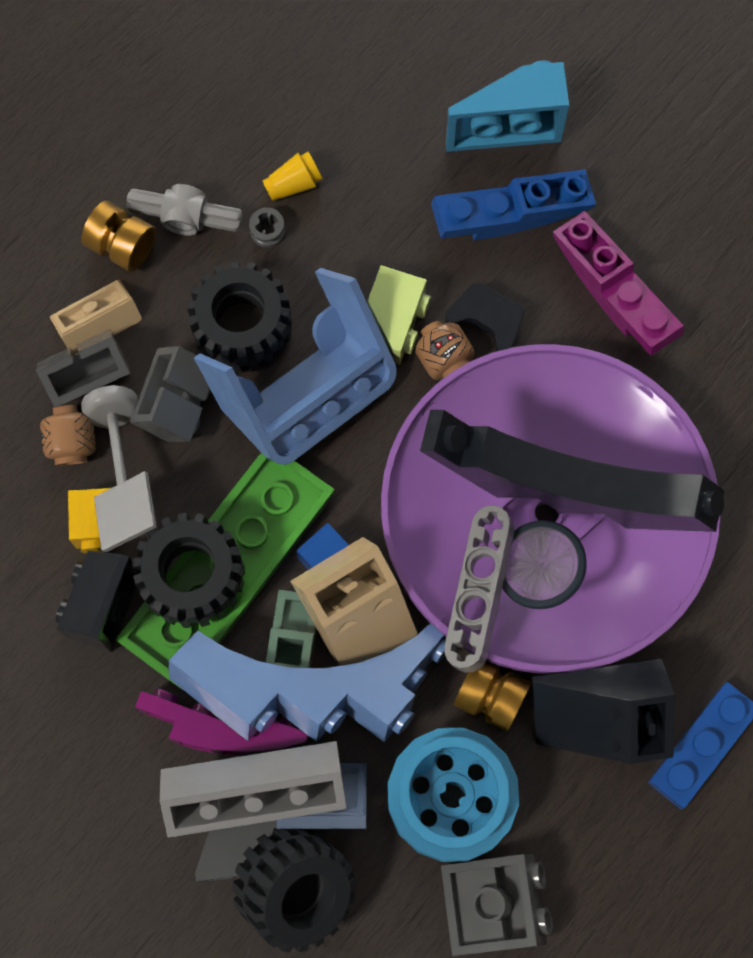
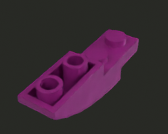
M585 211L553 231L554 239L576 274L625 336L631 334L652 356L683 335L684 325L633 272L634 263Z
M155 688L153 695L141 691L135 708L141 713L173 724L169 736L173 743L214 754L232 756L260 754L308 746L311 739L288 719L281 716L279 722L274 721L264 733L257 731L247 741L222 720L217 719V716L202 704L195 703L193 709L177 704L178 696Z

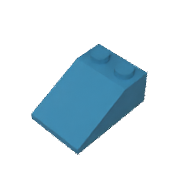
M542 60L531 65H523L449 107L446 152L561 142L569 109L564 62L551 63L550 61Z

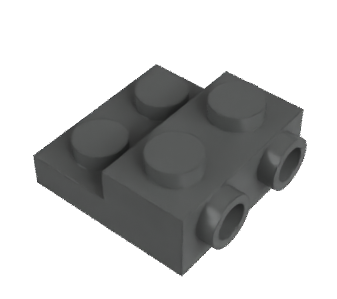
M534 854L513 855L441 866L452 956L547 944L546 935L552 934L553 922L549 908H542L539 890L546 887V874L543 864L535 862Z

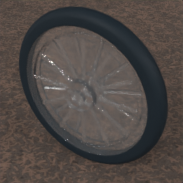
M533 521L516 528L503 582V591L514 602L532 609H549L566 602L578 591L586 574L587 559L581 541L570 529L552 521Z

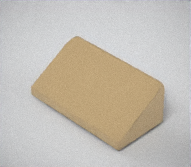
M119 279L50 316V319L67 349L71 348L74 355L78 353L77 344L111 329L115 336L140 322L142 317L133 299Z

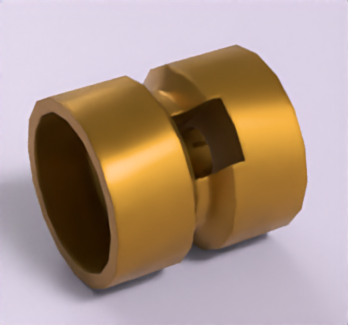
M105 200L88 217L83 228L81 242L83 246L101 256L109 254L111 262L129 272H134L149 256L156 240L157 230L156 227L138 217L133 216L129 218L126 210Z
M486 660L479 670L468 672L453 705L473 716L483 712L485 713L487 723L508 732L531 682L512 672L503 676L500 674L498 665Z

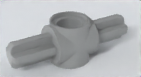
M185 184L173 185L171 189L165 191V194L131 189L126 199L128 211L160 217L164 228L184 236L195 235L197 231H202L204 226L236 232L242 222V211L240 209L208 203V198L203 191Z

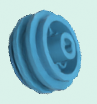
M437 728L415 738L397 757L388 780V811L398 834L415 851L440 862L469 861L491 851L510 831L519 807L518 777L507 754L489 737L466 728ZM439 756H450L453 760V767L448 771L440 770L436 765ZM480 765L485 773L483 779L479 781L472 780L468 776L470 766ZM423 777L427 779L430 786L426 793L418 794L414 791L412 785L416 778ZM453 785L462 791L464 797L459 799L457 808H449L442 803L440 796L445 794L446 786ZM487 797L492 801V809L489 813H481L477 810L476 801L478 798ZM425 810L434 811L437 815L435 825L430 827L423 825L420 820L421 813ZM458 819L466 821L469 826L468 833L464 836L455 835L452 831L454 821Z

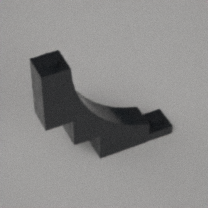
M430 410L420 452L497 498H538L560 513L604 514L626 529L716 532L719 516L724 510V490L704 475L655 472L591 461L523 441L490 426H469L445 410Z

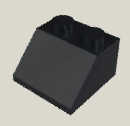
M88 550L84 561L79 560L71 577V583L74 584L69 600L63 599L56 614L55 621L59 624L57 630L64 637L112 652L116 642L115 639L120 632L137 587L133 577L136 575V571L133 568L131 559L122 554Z

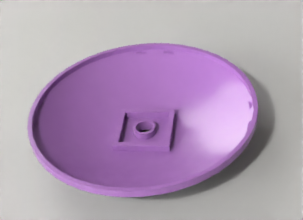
M534 344L504 349L475 359L438 382L418 402L399 430L388 456L381 492V519L389 558L401 585L421 614L440 633L447 637L470 529L475 514L481 508L488 505L502 507L511 517L515 530L526 523L538 521L535 516V509L546 503L538 498H497L420 452L430 410H445L469 426H490L523 441L591 461L655 472L699 474L706 476L715 484H717V479L709 452L697 428L674 398L651 378L636 368L600 352L566 345ZM557 511L558 519L555 522L570 529L579 538L584 547L587 559L584 580L578 591L569 600L549 609L524 607L509 598L502 589L486 660L499 666L524 672L559 674L608 666L630 657L649 646L667 632L685 613L702 587L715 555L719 536L720 516L716 532L626 529L604 514H575ZM494 518L492 524H485L484 526L490 534L487 547L493 548L496 551L499 548H496L491 542L492 535L495 529H502L503 527L497 518ZM535 530L526 533L511 546L505 573L507 582L516 593L528 599L546 600L556 597L571 585L578 569L577 551L571 541L558 532ZM490 557L479 559L474 566V575L478 578L490 576L495 569L494 559ZM480 598L470 600L465 607L464 614L466 618L470 620L481 618L486 611L485 600ZM461 626V630H464L469 635L467 645L463 649L475 654L476 649L469 642L471 631L479 635L481 630H471Z

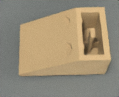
M363 537L290 581L337 666L360 663L388 653L418 635L399 585L379 547Z

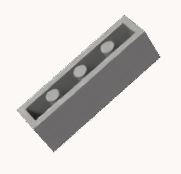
M337 741L161 769L160 805L167 837L347 809Z

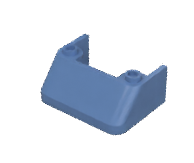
M324 268L315 271V274L331 306L322 311L313 323L312 334L319 350L259 393L251 380L236 376L233 368L201 353L194 357L221 410L266 458L282 465L296 460L385 393L393 385L396 378L395 362L356 278Z

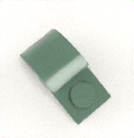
M278 590L266 663L290 668H311L315 650L316 627L296 592Z

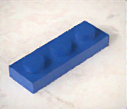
M726 681L674 747V758L665 759L647 783L679 809H684L753 720V702Z

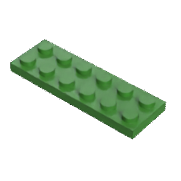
M260 453L208 520L209 522L213 520L218 521L222 524L225 531L230 532L242 556L245 567V575L242 578L244 587L242 593H237L238 602L234 608L228 606L224 610L226 616L220 620L217 617L210 619V625L201 627L199 623H193L192 628H183L177 622L175 625L167 623L163 617H158L148 604L144 602L115 640L180 688L169 679V660L197 631H200L219 644L222 643L334 496L335 489L295 461L282 465L269 460ZM201 551L184 552L167 572L166 582L170 588L176 591L191 592L204 586L211 578L214 570V561L211 556Z

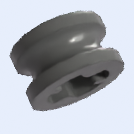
M264 207L252 214L249 220V228L252 240L257 245L271 248L282 242L285 236L284 219L277 210ZM268 221L269 225L274 222V232L266 234V230H263L260 233V224Z

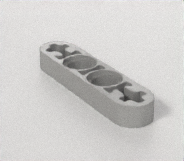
M488 505L481 508L473 518L445 642L444 653L447 660L457 670L464 673L479 670L485 664L488 657L514 536V523L511 517L502 507L496 505ZM494 518H497L503 526L502 529H495L492 535L491 542L496 548H499L498 551L487 547L490 534L484 528L485 524H492ZM483 557L493 558L495 561L494 572L486 578L476 577L474 575L475 563ZM474 598L485 600L486 611L484 615L477 620L467 619L464 614L466 604ZM461 626L471 630H481L479 635L471 631L469 642L476 649L474 655H467L465 661L456 653L458 647L464 648L467 645L469 636L464 630H461Z

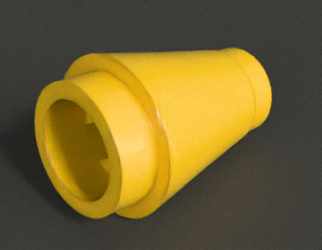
M308 151L302 155L296 153L270 174L268 178L262 180L271 199L275 201L279 198L316 188L315 183L323 180Z

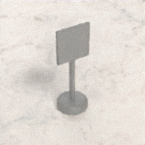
M115 385L92 390L84 396L81 402L82 413L93 422L95 427L109 429L117 486L94 497L101 550L103 552H108L157 527L148 473L144 471L127 480L119 427L130 422L138 403V396L127 387Z

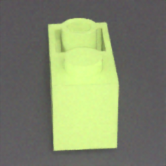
M381 265L368 298V306L395 364L401 365L404 354H412L418 337V331L413 330L417 317L425 318L431 296L426 294V279Z

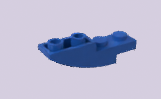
M586 169L515 178L507 187L434 196L431 206L441 239L472 235L475 241L551 224L594 208L596 201Z

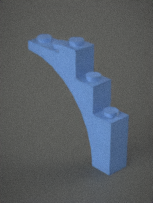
M430 623L417 636L392 651L360 663L331 668H290L254 660L223 647L200 631H197L169 660V679L247 741L257 731L261 733L267 731L276 720L279 712L316 742L326 731L330 734L335 732L345 719L346 714L381 741L385 742L393 732H396L398 735L401 734L413 719L414 713L411 711L415 698L413 692L417 690L425 679L427 672L424 670L432 661L438 664L445 657L446 636Z

